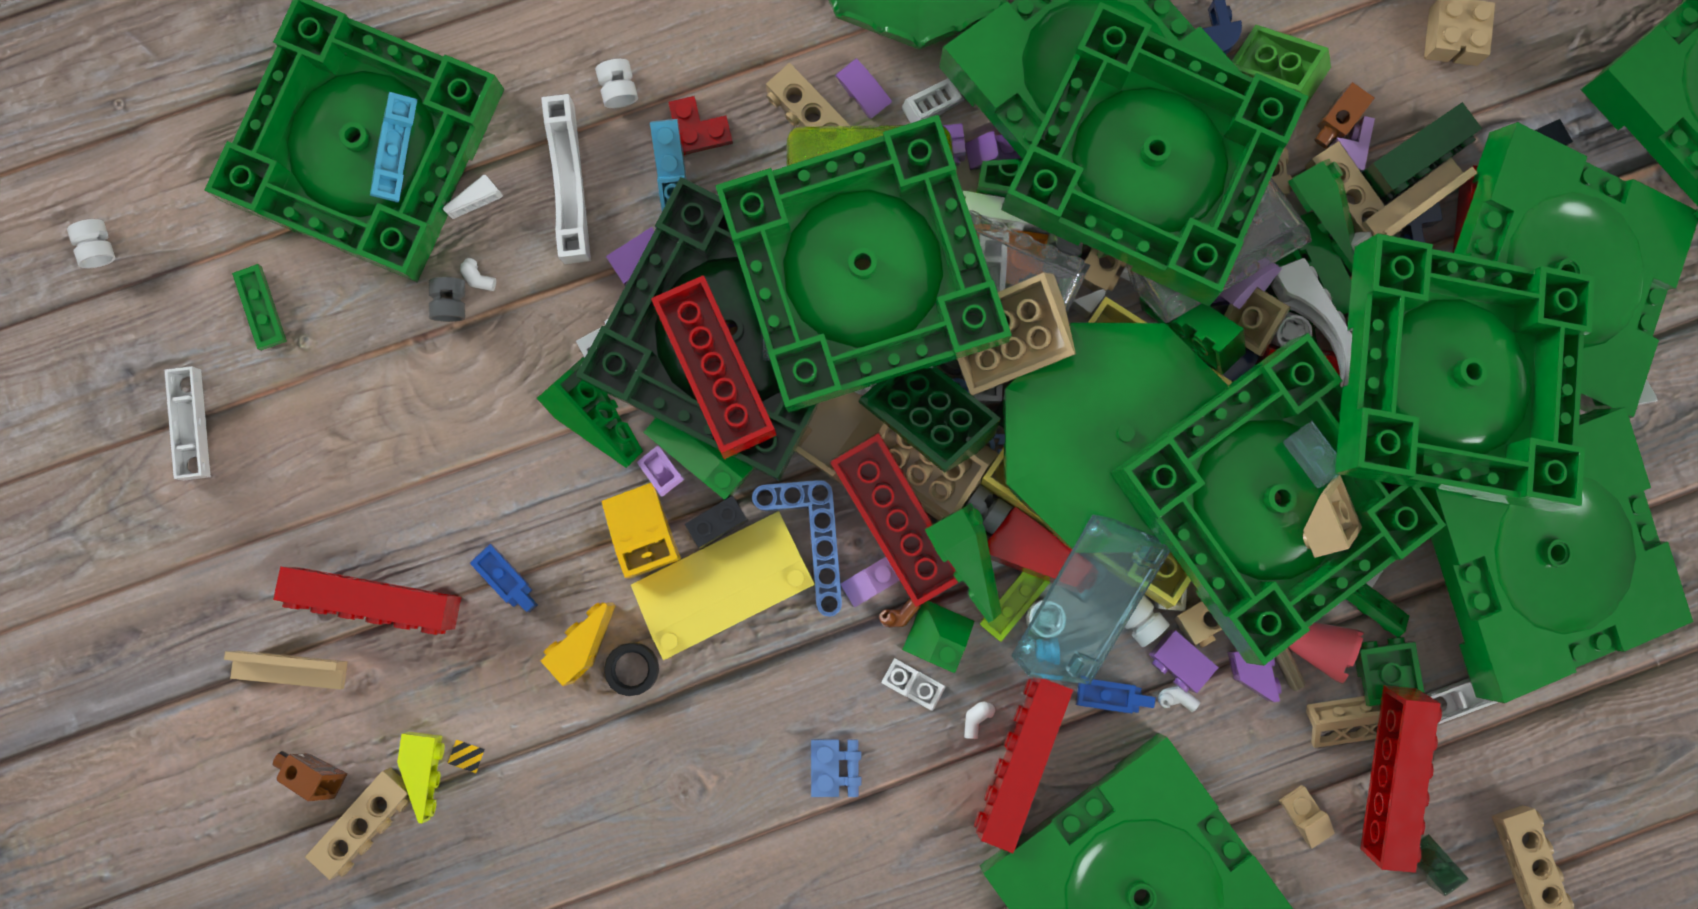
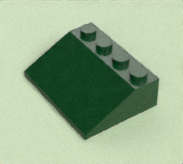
M936 366L927 369L922 368L878 382L858 401L944 473L977 454L995 437L1001 420L999 416Z

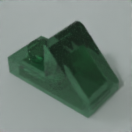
M1429 834L1421 839V860L1417 863V867L1426 876L1427 884L1431 888L1447 896L1468 881V877Z

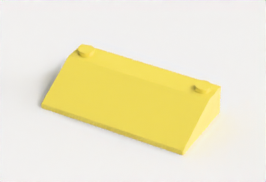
M779 511L631 584L649 632L663 660L669 659L673 655L809 587L815 586Z

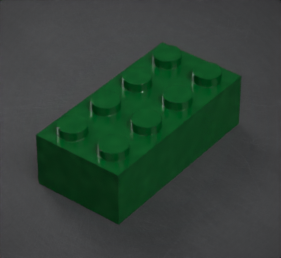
M1462 102L1375 161L1362 174L1380 200L1383 199L1385 202H1388L1401 191L1476 140L1473 135L1480 131L1482 127Z

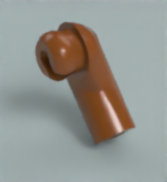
M909 599L901 610H883L879 615V620L883 626L888 628L904 627L920 606L915 607L912 600Z

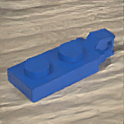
M489 544L470 562L474 569L506 603H510L513 607L519 604L529 613L538 606L529 595L532 591L529 583L493 544Z
M1079 677L1075 705L1132 714L1133 712L1139 713V706L1154 708L1156 697L1141 695V688L1135 685Z

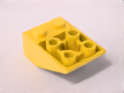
M652 483L601 501L624 578L630 579L681 560L657 490Z
M598 602L586 612L587 619L580 623L575 622L565 631L567 635L565 639L553 642L543 651L546 656L540 660L541 663L562 686L573 684L594 665L616 606L613 602H602L601 604Z

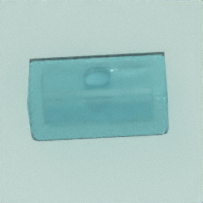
M1310 421L1283 441L1286 448L1317 489L1340 475L1335 474L1337 453L1313 421Z

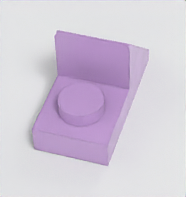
M1366 116L1352 127L1349 133V140L1336 138L1330 145L1331 147L1339 141L1361 173L1365 170L1375 118Z
M659 445L637 461L640 468L662 497L685 479Z
M884 557L840 585L855 608L900 580L888 559Z

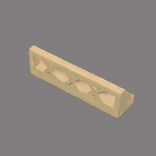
M1450 158L1364 221L1362 225L1367 232H1371L1372 236L1377 233L1392 236L1476 175L1477 172L1471 167L1463 173L1455 161Z
M240 650L225 651L224 660L233 661L230 679L340 690L345 687L348 661Z
M1365 696L1308 704L1306 714L1313 726L1311 739L1313 747L1319 748L1376 739L1377 728L1375 727L1378 726L1381 705L1366 706ZM1362 726L1356 732H1348L1353 727ZM1334 730L1329 736L1321 737V732Z

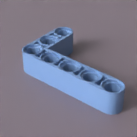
M816 480L769 484L757 487L752 494V500L754 505L761 511L809 508L817 608L824 616H835L841 610L842 597L831 486L825 481ZM822 486L828 490V496L825 500L817 501L813 498L812 493L816 487ZM789 489L799 490L801 496L798 502L789 503L786 501L785 494ZM763 491H769L773 495L772 502L767 506H762L758 502V496ZM819 514L828 515L831 519L829 526L824 529L818 528L815 525L816 516ZM828 541L832 544L833 551L829 556L824 557L818 554L817 546L820 542ZM826 568L833 570L835 573L834 581L828 585L823 584L819 579L820 572ZM826 596H833L837 600L838 605L833 612H826L822 608V600Z

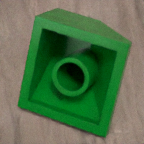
M926 601L920 606L902 650L955 673L967 646L975 621L930 601Z

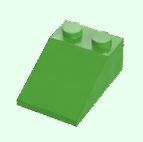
M1259 25L1254 26L1232 60L1242 73L1252 78L1256 73H1259L1309 96L1303 110L1331 68L1329 48Z

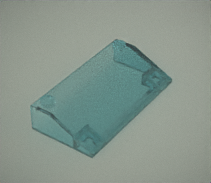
M1093 514L1011 655L1028 677L1091 684L1170 553L1168 547L1165 544H1161L1155 536L1113 518Z

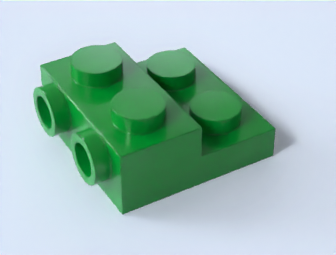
M1405 637L1387 639L1388 644L1379 646L1377 641L1362 642L1355 665L1357 676L1362 679L1366 706L1381 705L1383 685L1417 688L1424 693L1416 642H1405Z

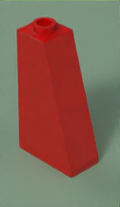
M1016 506L987 541L992 561L1073 591L1082 593L1085 588L1089 589L1097 579L1096 574L1098 570L1093 563L1078 552L1068 548L1054 534Z

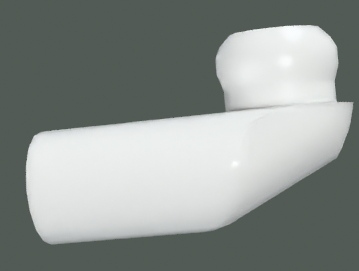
M472 258L465 259L460 265V273L468 285L474 288L494 291L496 278L480 275L477 270L476 260Z
M1178 686L1165 688L1158 695V702L1163 708H1170L1171 705L1181 703L1189 711L1194 712L1201 703L1188 691L1185 693Z
M985 701L979 702L968 710L965 720V738L978 739L979 724L987 718H992L995 714L993 704Z

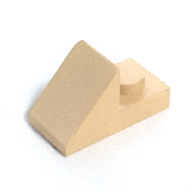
M1299 786L1279 800L1311 849L1335 834L1328 814L1320 810L1305 786Z

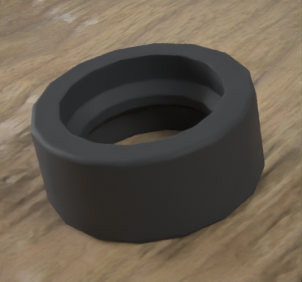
M635 642L622 644L613 649L606 658L604 666L605 679L610 688L618 694L625 696L640 695L649 690L656 682L659 673L658 659L654 652L643 644ZM633 652L641 655L646 660L648 673L643 682L638 685L629 686L623 684L618 679L615 668L621 656Z

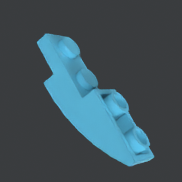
M678 119L650 122L662 211L680 177L687 180Z

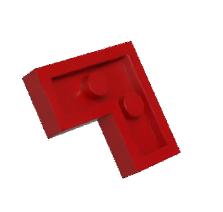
M695 96L668 102L672 119H678L684 155L733 144L727 115L700 121Z

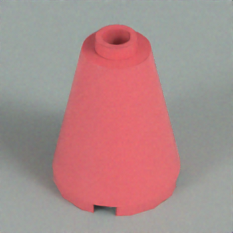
M1315 622L1308 627L1310 629L1309 632L1288 648L1336 682L1343 684L1349 676L1344 671L1346 668L1354 666L1362 645L1363 638L1361 636L1364 632Z

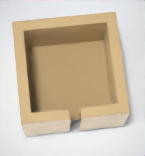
M1437 0L1429 8L1424 59L1449 62L1454 57L1453 63L1478 66L1490 55L1495 3L1479 0Z

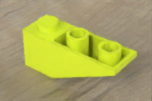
M406 732L401 734L397 763L417 821L423 824L429 821L436 811V800L433 797L434 790L438 788L441 773L437 769L439 760L443 758L445 745L441 743V735Z

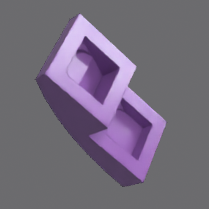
M857 58L835 75L849 96L854 97L869 119H872L892 102L882 87Z

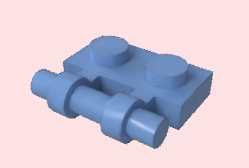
M811 739V797H839V786H848V797H859V786L862 785V777L859 776L861 751H859L857 739L847 740V750H839V739ZM839 760H847L848 776H839Z

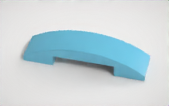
M389 92L377 148L370 196L399 202L410 131L417 104V99Z

